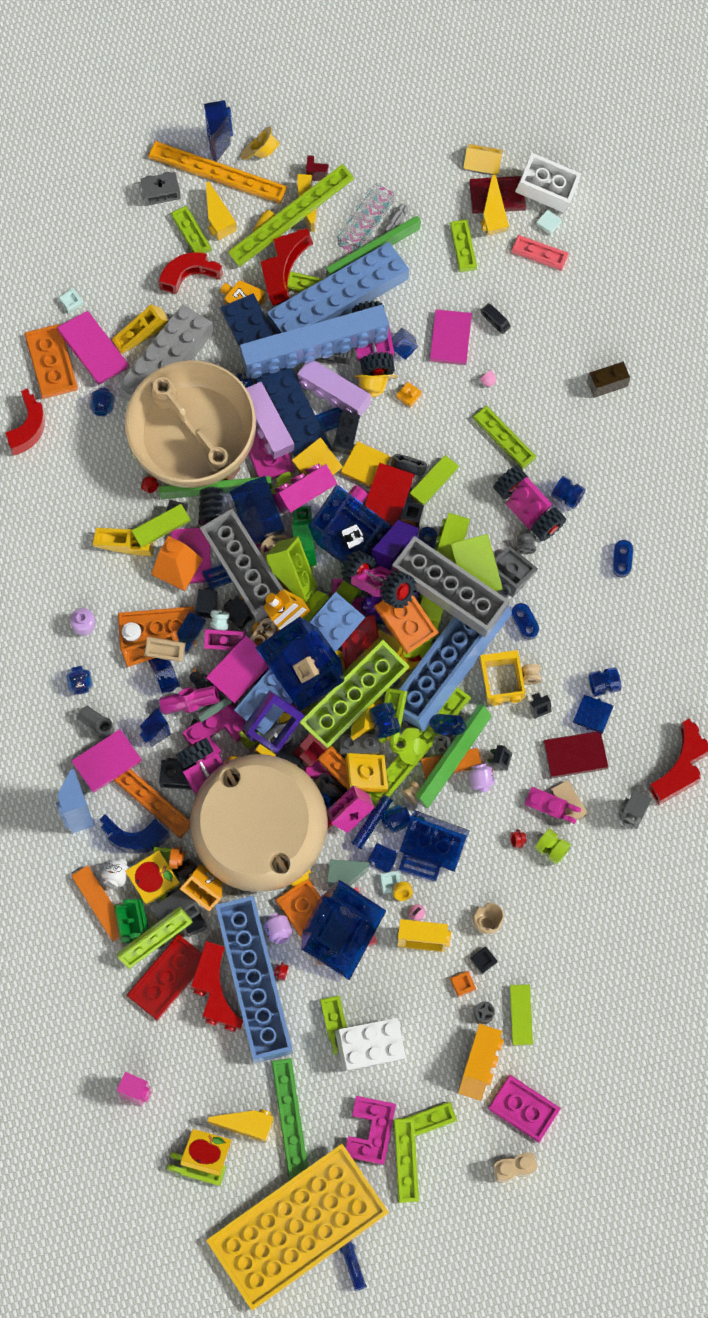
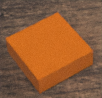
M469 971L450 978L457 998L476 990Z

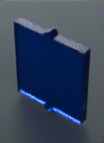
M584 695L573 723L585 727L586 730L590 729L603 734L614 705L603 702L600 698L595 699Z

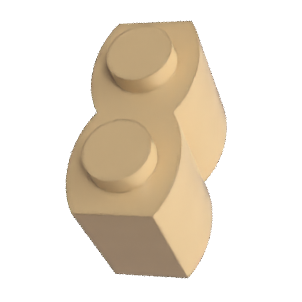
M523 1153L514 1159L507 1158L496 1162L493 1166V1171L498 1183H506L513 1180L516 1176H529L538 1167L533 1153Z

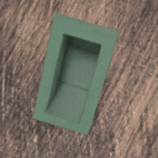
M330 859L328 887H332V890L337 891L349 888L369 871V862Z

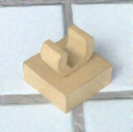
M307 657L293 666L301 683L319 674V669L316 668L315 661L311 657Z

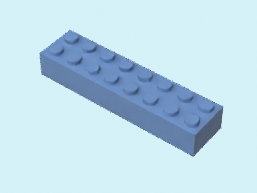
M390 242L269 310L267 312V321L276 334L350 314L355 305H359L361 302L365 303V301L370 302L408 280L409 268Z
M382 304L241 344L240 359L246 377L254 379L262 376L264 373H276L282 368H293L303 362L311 363L317 358H329L338 352L346 353L356 347L364 348L370 343L384 342L388 339L390 324Z
M335 592L234 710L247 721L269 690L291 704L313 679L311 678L301 683L293 666L303 659L311 657L315 661L316 668L320 670L365 617ZM273 704L256 729L265 735L283 714L284 710Z
M509 605L486 638L456 617H453L399 689L407 691L402 720L423 732L511 616L512 613Z
M254 895L215 905L254 1064L293 1054Z

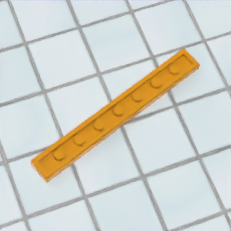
M158 141L154 142L148 154L149 159L281 204L287 191V186Z

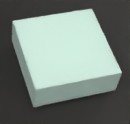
M547 210L537 221L536 225L551 235L561 224L562 220Z
M74 288L58 297L68 314L84 305L83 300Z
M399 871L379 874L382 894L393 893V886L401 882Z

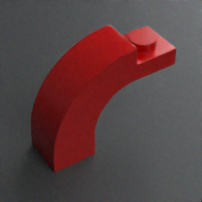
M193 252L180 255L170 261L162 271L158 281L160 290L177 294L182 281L194 274H202L221 280L223 275L222 265L215 261H208V256L205 253Z
M28 388L21 391L28 410L26 421L20 427L5 433L13 456L33 447L42 436L45 427V414L41 402L37 403L34 394L30 395Z

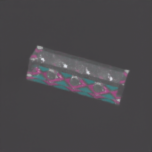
M375 183L372 188L370 187L365 194V199L357 204L355 213L348 217L345 227L338 231L336 236L338 238V246L350 253L361 248L393 204L394 192L378 183Z

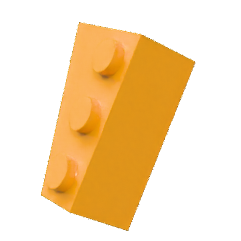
M479 1023L458 1094L479 1101L482 1100L486 1085L490 1086L494 1074L490 1073L491 1068H496L499 1056H495L496 1051H501L504 1039H501L502 1030Z

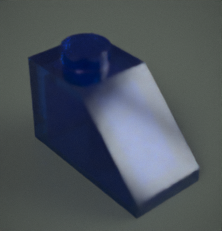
M160 658L148 660L162 693H169L180 687L170 660Z
M158 708L140 725L141 733L139 735L145 744L148 742L151 747L171 735L168 722Z

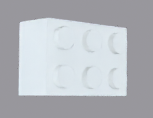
M531 153L515 192L565 213L581 173Z
M398 1018L335 1031L343 1072L406 1058Z

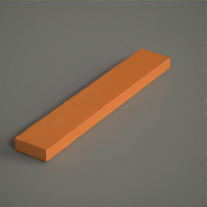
M131 769L113 780L179 839L190 829V820Z

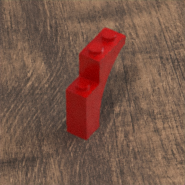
M308 228L273 239L277 256L260 261L268 296L273 306L290 299L288 279L292 266L297 258L308 247L313 245Z
M689 718L683 721L680 726L682 748L678 761L667 774L650 784L648 789L658 805L698 784L701 778L699 769L692 764L708 756V742L705 738L702 739L698 726L695 722L692 723Z
M206 941L190 989L194 990L193 994L205 997V994L209 995L202 1016L206 1024L212 1026L220 1024L225 1026V1030L235 1033L236 1030H241L243 1020L228 1006L220 985V963L225 947Z

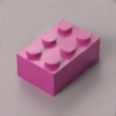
M318 463L305 470L306 474H298L291 478L290 484L287 482L274 489L275 493L271 496L282 514L291 513L338 484L327 464L320 465Z

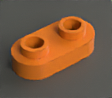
M174 846L172 848L169 868L178 869L184 863L186 852L182 851V847Z

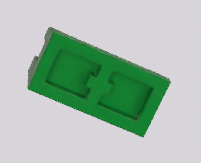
M142 899L123 900V904L114 905L121 943H131L148 930Z

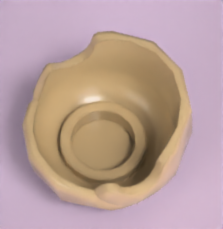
M488 902L481 908L478 907L473 915L474 927L484 934L496 933L500 930L504 921L503 909L491 902Z

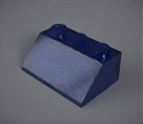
M225 100L204 104L206 131L212 160L215 162L220 159L230 146V137L233 136L230 106L226 107Z
M265 476L250 480L230 491L239 519L254 543L264 540L269 536L284 533V526Z
M415 810L411 815L399 852L455 872L470 830Z

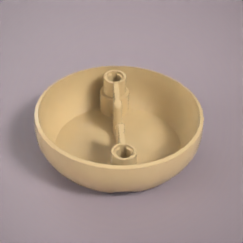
M179 361L159 368L139 384L127 406L125 432L132 454L151 476L172 486L196 488L223 480L237 470L244 462L254 442L256 414L247 389L231 372L209 362Z
M253 754L235 758L212 772L198 790L190 815L191 838L204 866L223 883L250 892H268L281 889L304 876L322 852L328 828L324 799L312 778L292 762L265 754ZM234 776H238V778H239L238 783H237V781L235 780ZM282 860H286L288 862L287 868Z

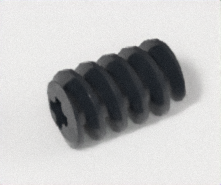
M206 487L200 490V511L198 512V524L200 526H204L222 514V510L219 509L223 506L219 502L223 500V496L219 495L223 493L222 489Z

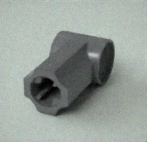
M88 705L79 712L77 719L96 732L100 738L105 739L115 732L112 721ZM103 726H110L107 731H101Z

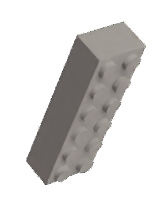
M182 304L117 386L120 397L129 402L139 384L154 371L171 363L193 360L214 333L212 322Z
M231 509L200 527L259 624L263 619L270 618L264 609L266 596L270 593L276 595L283 588L236 513Z
M415 536L392 565L391 571L399 570L414 578V581H416L414 586L417 587V592L485 638L508 608L510 602L508 599Z

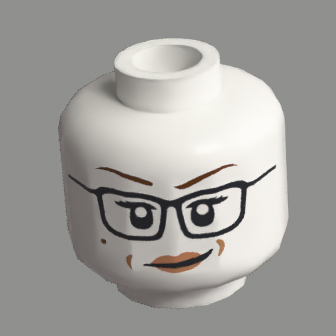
M121 858L109 860L101 874L104 880L103 883L114 889L124 886L128 879V875L125 872L129 869L127 862Z

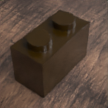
M623 361L590 372L587 383L595 398L628 387L630 375Z

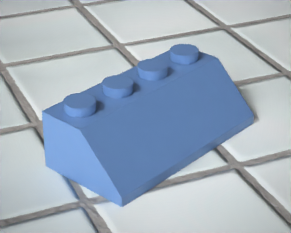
M72 769L57 794L59 801L56 802L65 828H70L73 834L93 827L94 823L75 770Z

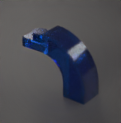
M105 814L99 819L102 831L107 835L111 834L107 838L109 844L122 852L130 854L147 853L154 850V847H160L170 838L169 832L156 819L145 829L135 833L121 830Z

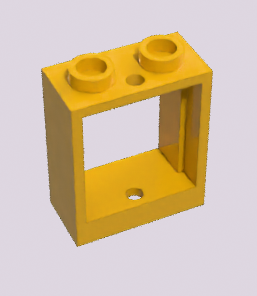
M518 650L480 655L479 664L486 705L498 706L508 701L518 703L525 699L526 692ZM513 664L518 692L491 695L486 668Z
M400 919L397 947L445 952V948L450 946L451 931L448 930V924Z

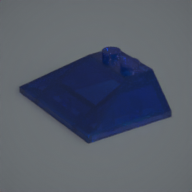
M338 484L335 485L308 525L315 543L344 566V560L347 561V556H352V552L360 551L372 556V549L393 527ZM357 524L358 528L362 531L364 541L346 550L338 532Z
M301 617L296 618L255 647L299 711L345 681L341 660L319 628ZM311 657L315 661L316 668L319 669V674L301 683L293 666L303 659Z
M338 880L320 898L304 927L301 950L347 980H350L386 910L343 881Z

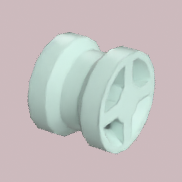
M212 610L210 614L212 621L209 623V627L217 630H227V619L230 613Z

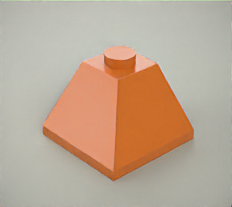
M168 536L158 553L151 575L185 592L203 559L186 544Z

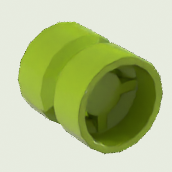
M549 828L540 838L535 849L542 855L547 854L548 859L558 865L572 844L564 838L559 839L558 834Z

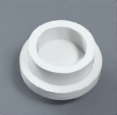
M130 622L123 626L122 635L127 641H136L141 635V629L138 624Z

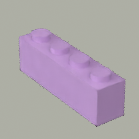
M316 361L306 363L298 373V382L303 389H309L318 398L327 400L335 408L338 407L343 411L358 414L361 417L371 405V394Z
M262 382L246 388L255 409L256 433L259 439L264 440L267 454H271L273 459H277L294 450V442Z

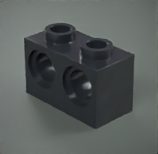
M346 411L341 412L332 447L334 452L346 455L351 454L360 415Z
M167 758L166 760H161L160 788L192 790L183 771L196 765V762L183 768L178 759ZM170 769L176 771L173 776L166 775V772Z

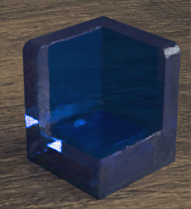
M402 327L392 337L394 352L405 360L418 348L416 338Z
M376 843L368 859L369 865L385 873L391 872L398 858V852Z

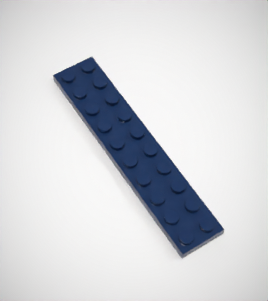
M254 293L220 307V311L239 348L241 344L274 335ZM285 367L276 373L268 372L255 378L257 383L262 382L294 442V450L292 451L294 458L320 437L333 453L332 447L292 368Z

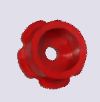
M148 476L142 480L141 489L150 494L158 489L159 483L153 476Z
M520 829L511 832L510 840L514 848H523L527 842L525 833L521 832Z
M281 962V965H276L274 976L277 977V981H285L289 965L283 964L284 962Z

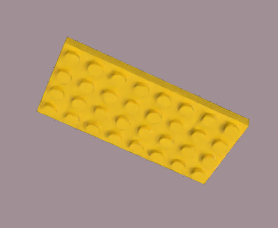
M340 1144L206 1241L250 1309L254 1311L388 1215L389 1211L344 1145Z

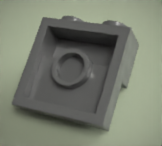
M510 546L495 558L503 588L501 592L504 595H510L512 598L538 570L535 565Z

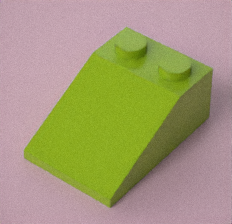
M299 536L278 541L266 555L267 564L271 567L273 574L294 595L302 598L306 603L318 586Z

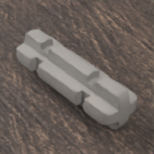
M403 203L399 205L398 210L395 211L389 220V224L384 228L385 233L399 226L404 218L403 216L408 212L409 207Z

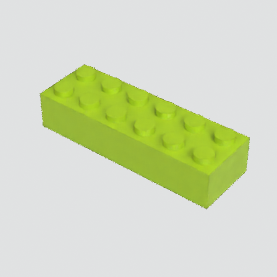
M448 513L447 519L443 518L434 550L456 564L451 543L465 540L470 519ZM420 594L418 603L438 631L444 609Z
M379 637L303 712L305 716L300 723L324 746L330 747L410 666Z

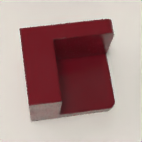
M307 155L306 175H312V181H321L328 175L329 165L315 163L314 156Z
M309 733L292 753L310 768L317 758L327 750V747Z

